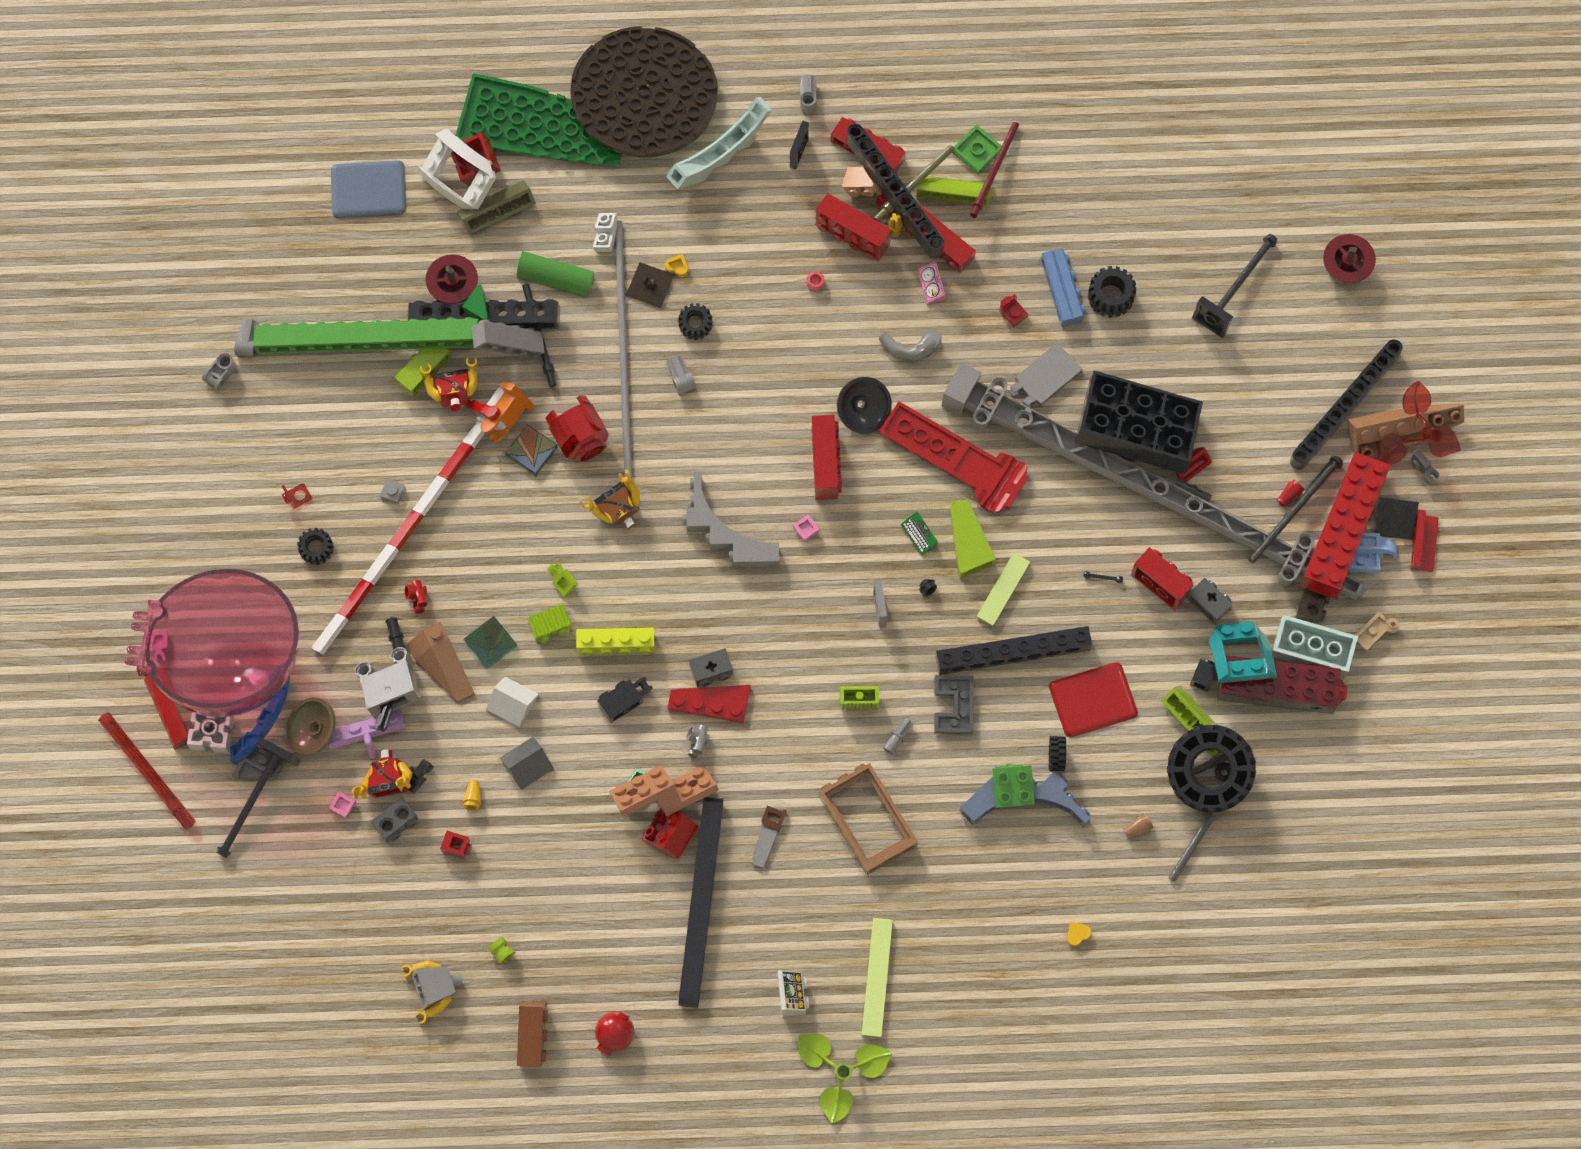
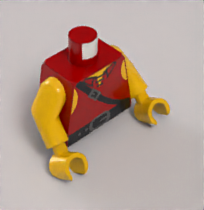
M476 357L475 363L472 365L469 364V358H466V364L470 371L462 369L432 374V378L430 377L431 365L427 364L428 372H424L422 366H420V374L425 376L424 383L428 395L436 402H440L444 408L450 407L454 412L461 410V405L469 403V397L474 394L478 387L477 371H475V368L478 366Z
M382 750L381 760L370 764V769L360 786L354 787L352 793L355 799L359 795L362 799H365L367 792L375 798L409 792L412 772L404 762L393 758L392 750Z

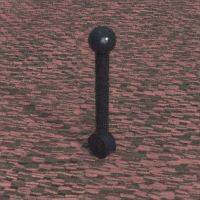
M1089 571L1083 573L1086 579L1092 577L1113 580L1117 583L1123 582L1122 576L1112 577L1091 574Z

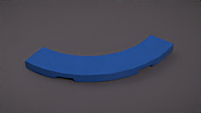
M286 667L271 676L268 695L270 699L267 707L263 708L257 718V725L251 732H247L235 744L230 746L231 762L235 765L258 746L256 743L259 737L265 738L276 722L289 689L290 670Z

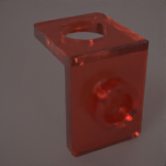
M304 483L289 491L282 485L284 493L281 495L285 503H290L293 509L312 500V496ZM299 490L305 492V497L302 500H297L294 497L295 493Z

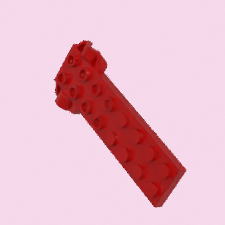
M898 401L879 430V434L974 489V498L988 512L1000 513L1005 508L1009 510L1028 480L1026 475L1028 467L1024 462H1020L1014 456L1000 453L996 458Z

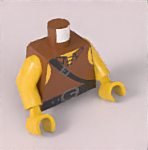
M625 470L627 477H623L619 472L618 479L620 482L593 500L594 504H592L590 496H585L590 501L588 504H584L582 501L580 503L582 508L589 509L598 519L609 524H621L624 522L627 529H631L637 525L632 515L640 510L638 506L640 504V489L634 480L630 479V471Z

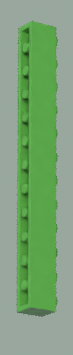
M467 317L465 319L447 318L446 320L430 318L428 320L410 319L409 321L394 319L383 322L374 320L372 322L354 321L352 323L337 321L335 323L318 322L316 324L304 322L298 324L281 323L280 325L262 324L255 326L253 346L257 354L474 347L472 326L478 324L479 320L478 318Z

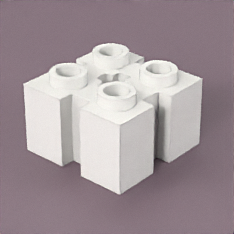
M193 706L191 723L194 729H189L187 745L190 750L206 751L207 747H211L213 752L229 754L231 737L227 732L233 731L235 719L232 710L216 709L215 713H211L209 708ZM211 728H214L213 732L208 733V731H211Z

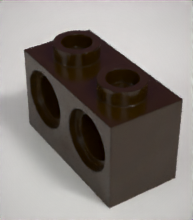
M1304 588L1295 618L1318 625L1319 621H1324L1326 610L1323 609L1325 603L1329 604L1330 597L1322 595L1321 598H1316L1312 593L1314 591ZM1307 610H1315L1316 615H1310Z

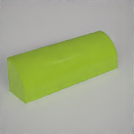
M927 176L917 186L916 197L973 204L977 200L984 183ZM992 185L983 205L990 206Z
M1181 685L1174 687L1161 699L1162 703L1188 731L1198 726L1217 725ZM1207 750L1213 758L1221 753L1216 750Z

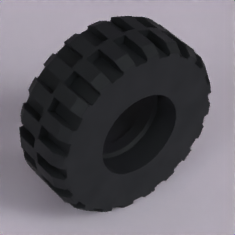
M1221 725L1198 726L1184 733L1173 745L1168 756V781L1175 795L1188 807L1200 812H1222L1239 804L1251 791L1256 777V760L1250 745L1234 730ZM1207 750L1221 752L1226 756L1230 764V774L1227 780L1217 787L1202 785L1195 778L1193 772L1195 759L1199 754Z

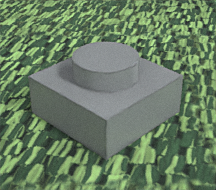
M387 479L380 498L398 504L405 485Z

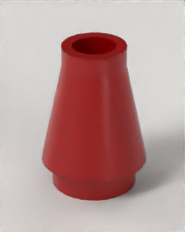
M1294 479L1292 482H1288L1276 500L1285 508L1289 503L1302 496V492L1305 489Z

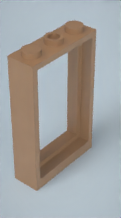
M870 763L857 766L854 769L855 772L849 775L847 773L841 775L837 782L832 785L828 783L821 787V791H819L820 799L866 875L902 856L918 845V841ZM866 776L904 839L867 859L831 799V796Z

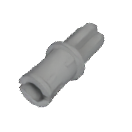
M904 718L897 729L891 732L892 736L883 746V749L893 755L899 744L905 741L904 737L912 728L913 722Z

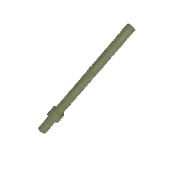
M949 145L906 186L908 191L911 192L955 150L954 147ZM889 201L873 217L874 220L880 222L887 214L890 215L894 211Z

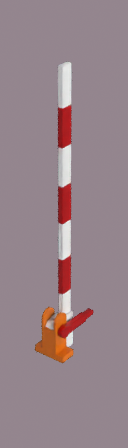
M503 381L487 404L476 400H469L468 404L463 405L479 414L476 418L478 421L313 645L312 649L315 652L324 655L483 435L490 433V440L492 442H500L524 410L533 412L536 406L515 384Z

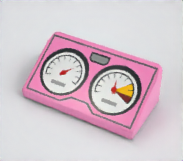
M933 262L917 269L926 303L930 304L945 300V291L937 263Z

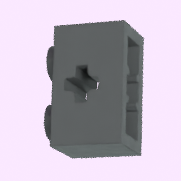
M1206 578L1202 579L1187 596V599L1214 625L1232 606L1230 597L1225 593L1222 594L1217 589L1216 584L1211 580L1208 581Z
M726 648L689 660V666L696 686H708L712 684V681L718 679L723 681L729 679L730 675H733V668ZM710 666H712L714 672H711V670L709 669Z

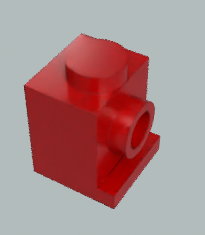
M447 830L440 849L444 854L447 853L464 859L465 854H470L472 844H470L469 837ZM456 844L461 845L459 850L454 849Z

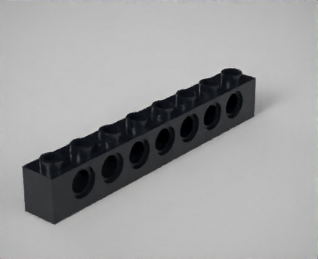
M511 299L507 300V302H499L498 300L486 302L490 322H501L509 326L517 325L524 329H560V305L558 301L553 299H546L544 301H536L534 299L517 301ZM438 300L431 303L415 301L408 305V321L410 319L428 320L430 318L446 320L447 318L465 319L471 316H461L464 313L462 306L465 302L449 304ZM521 311L526 312L523 316L517 315ZM539 311H544V314H543V315H541V316H537V315H536L537 312H539ZM446 312L451 313L448 317H443ZM501 312H507L505 316H499ZM426 313H432L430 317H424Z
M1089 626L938 650L936 651L935 658L939 675L1090 651L1092 640Z

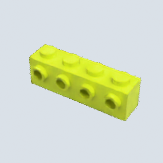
M654 628L576 629L577 653L585 656L592 654L611 655L612 653H620L622 655L655 653Z

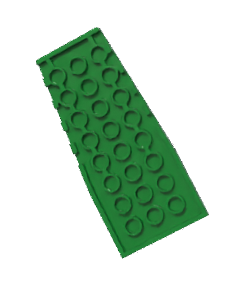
M475 73L472 74L455 135L462 141L483 133L490 139L495 151L615 168L619 167L622 154L603 147L584 131L574 114L571 99L565 98L561 94H551L547 90L527 84Z

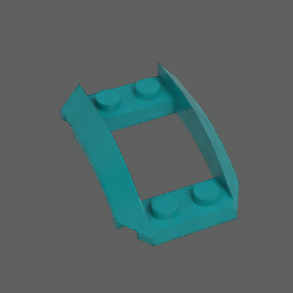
M1252 621L1219 624L1215 627L1208 640V645L1211 647L1218 683L1277 678L1268 638ZM1258 641L1263 659L1226 661L1223 644Z

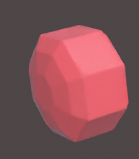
M811 272L807 276V287L811 290H821L825 285L824 275L820 272Z

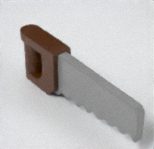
M767 805L761 820L762 829L760 830V839L757 841V850L754 852L755 856L753 857L752 865L761 868L765 866L787 810L783 809L781 811ZM768 814L780 818L779 822L776 823L769 820Z

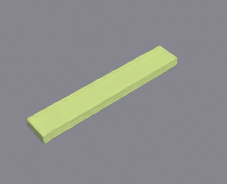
M873 918L862 1036L881 1038L893 922L890 919Z

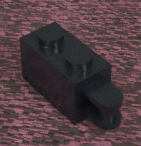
M646 677L639 679L635 683H632L630 679L626 682L623 680L615 686L614 690L606 691L599 696L597 700L598 706L610 723L618 720L643 703L642 697L653 689L646 682ZM639 686L642 688L640 692L636 689Z

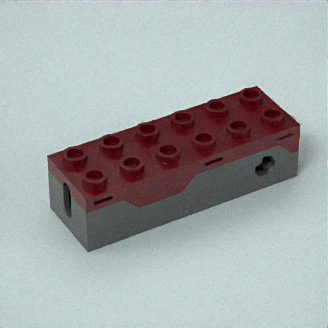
M1225 655L1227 662L1255 659ZM1274 661L1277 678L1219 683L1217 699L1218 701L1333 714L1337 706L1346 700L1347 686L1340 678V668Z

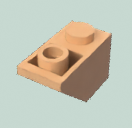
M847 167L842 188L850 196L866 195L873 197L874 195H882L881 190L866 169L863 167Z

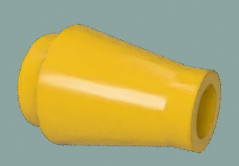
M475 780L468 782V787L462 800L464 809L477 811L479 806H481L480 782Z

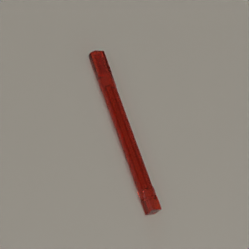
M110 712L102 714L98 721L140 771L185 830L190 829L196 820L130 740Z

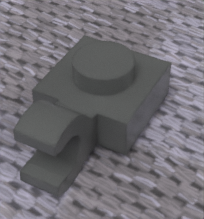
M1420 450L1413 454L1411 458L1412 466L1417 471L1420 470L1422 474H1425L1424 481L1427 484H1431L1432 480L1429 478V475H1433L1437 479L1440 476L1439 472L1432 468V463Z

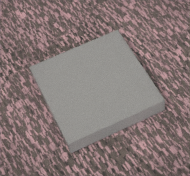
M881 579L874 580L873 596L878 626L883 628L887 626V611Z

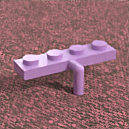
M401 710L392 712L387 730L384 732L376 729L378 718H371L336 728L328 744L330 750L364 740L369 758L375 759L377 754L372 738L404 729L405 724Z

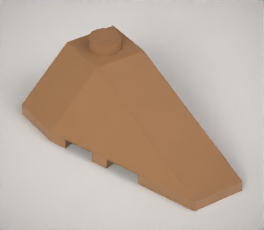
M441 622L423 629L407 643L415 661L457 703L475 695Z

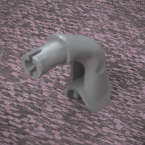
M935 329L926 331L922 335V339L910 349L902 346L900 342L897 343L887 332L879 337V341L889 350L892 356L910 361H917L928 356L931 352L938 350L942 344V336Z

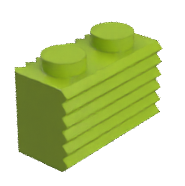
M564 604L527 618L536 643L539 641L546 643L552 639L551 637L558 634L559 636H564L572 629V624Z
M840 686V709L845 711L847 709L849 711L851 709L853 711L855 709L857 711L859 709L878 710L879 686Z

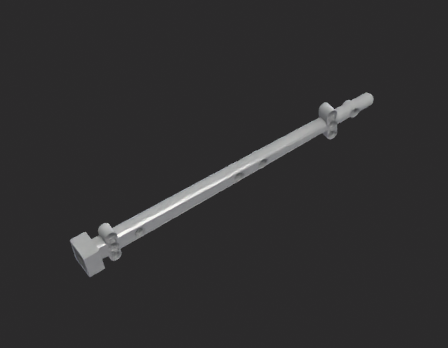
M961 362L943 394L942 407L962 416L965 409L974 412L972 425L976 430H985L992 421L1254 551L1269 535V533L1122 456L1075 443L1077 432L1006 396L1008 383L1002 377L994 378L990 385L987 386L980 382V371ZM999 385L1003 390L998 391L994 386ZM992 401L995 405L990 407L985 402ZM984 417L986 421L979 422L976 418ZM1025 418L1028 420V423L1023 424L1019 419ZM1161 487L1164 492L1158 493L1155 491V488ZM1189 505H1196L1198 510H1191ZM1310 533L1300 534L1294 546L1276 537L1262 554L1283 565L1278 575V581L1282 586L1289 587L1293 585L1299 573L1305 575L1312 557L1309 553L1315 542L1314 537ZM1300 541L1308 542L1309 546H1302ZM1292 557H1298L1301 562L1295 563ZM1283 573H1290L1292 579H1286ZM1347 575L1340 593L1356 601L1357 598H1362L1366 589L1363 588L1364 583Z

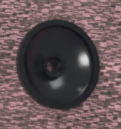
M854 378L843 386L838 395L837 413L844 426L851 431L857 433L874 432L883 426L891 413L892 400L886 386L875 378ZM859 401L863 402L861 407H858Z

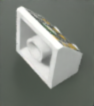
M778 970L782 1017L805 1015L806 1009L809 1008L808 997H804L803 990L807 989L806 977H802V972Z

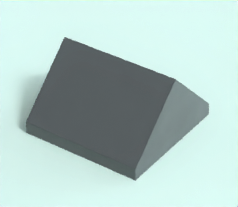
M534 737L500 757L521 790L554 769L543 748Z

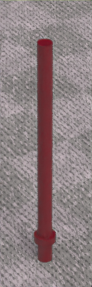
M1018 122L1012 123L980 194L972 204L973 209L970 216L976 218L979 211L984 207V200L1018 130Z

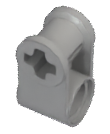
M228 353L220 354L204 372L202 380L204 382L208 381L215 386L214 388L217 391L222 389L226 381L236 370V363L232 356ZM225 361H230L228 366H222Z

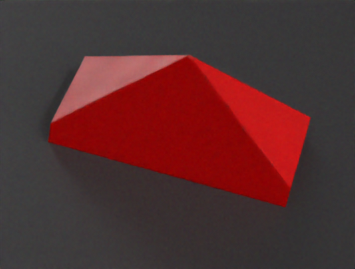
M1206 448L1193 449L1191 462L1186 473L1176 472L1178 478L1187 482L1212 463Z

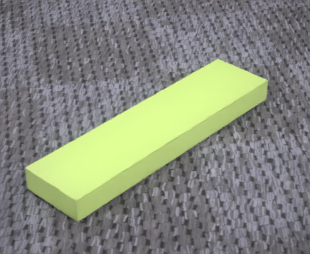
M1015 553L1012 554L976 616L977 619L994 627L1028 568L1030 561Z

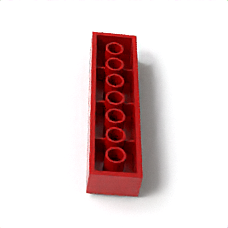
M1354 452L1303 577L1301 587L1338 600L1387 478L1390 464Z

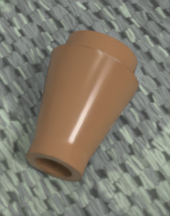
M1145 814L1144 816L1140 815L1123 830L1128 839L1148 833L1154 827L1147 814Z

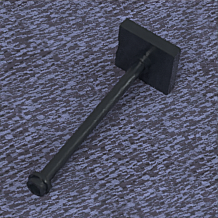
M1268 234L1263 238L1264 244L1217 305L1203 296L1199 299L1192 319L1221 338H1224L1234 316L1223 309L1268 249L1276 246L1277 238L1273 234Z
M259 737L256 744L270 752L271 758L222 847H217L216 853L225 858L231 854L229 849L277 762L283 759L298 767L301 761L294 754L262 737Z

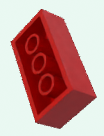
M827 193L816 209L815 225L822 232L827 231L836 240H843L852 249L862 251L869 259L879 261L891 242L890 228L831 194Z
M835 415L812 416L815 500L838 499V493H842L839 421H835Z

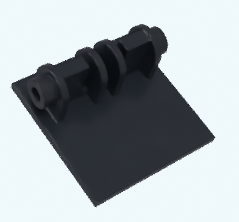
M1381 497L1378 503L1379 511L1375 533H1380V536L1413 540L1419 502Z

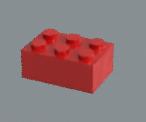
M1149 547L1134 563L1131 575L1176 611L1186 600L1194 583L1187 574L1179 572L1174 563L1171 561L1167 562L1162 558L1163 556L1158 550H1153Z

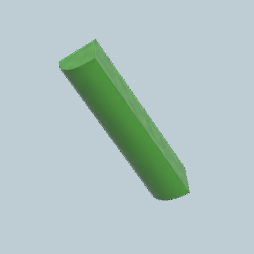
M522 251L517 268V278L585 298H588L595 279L594 271Z

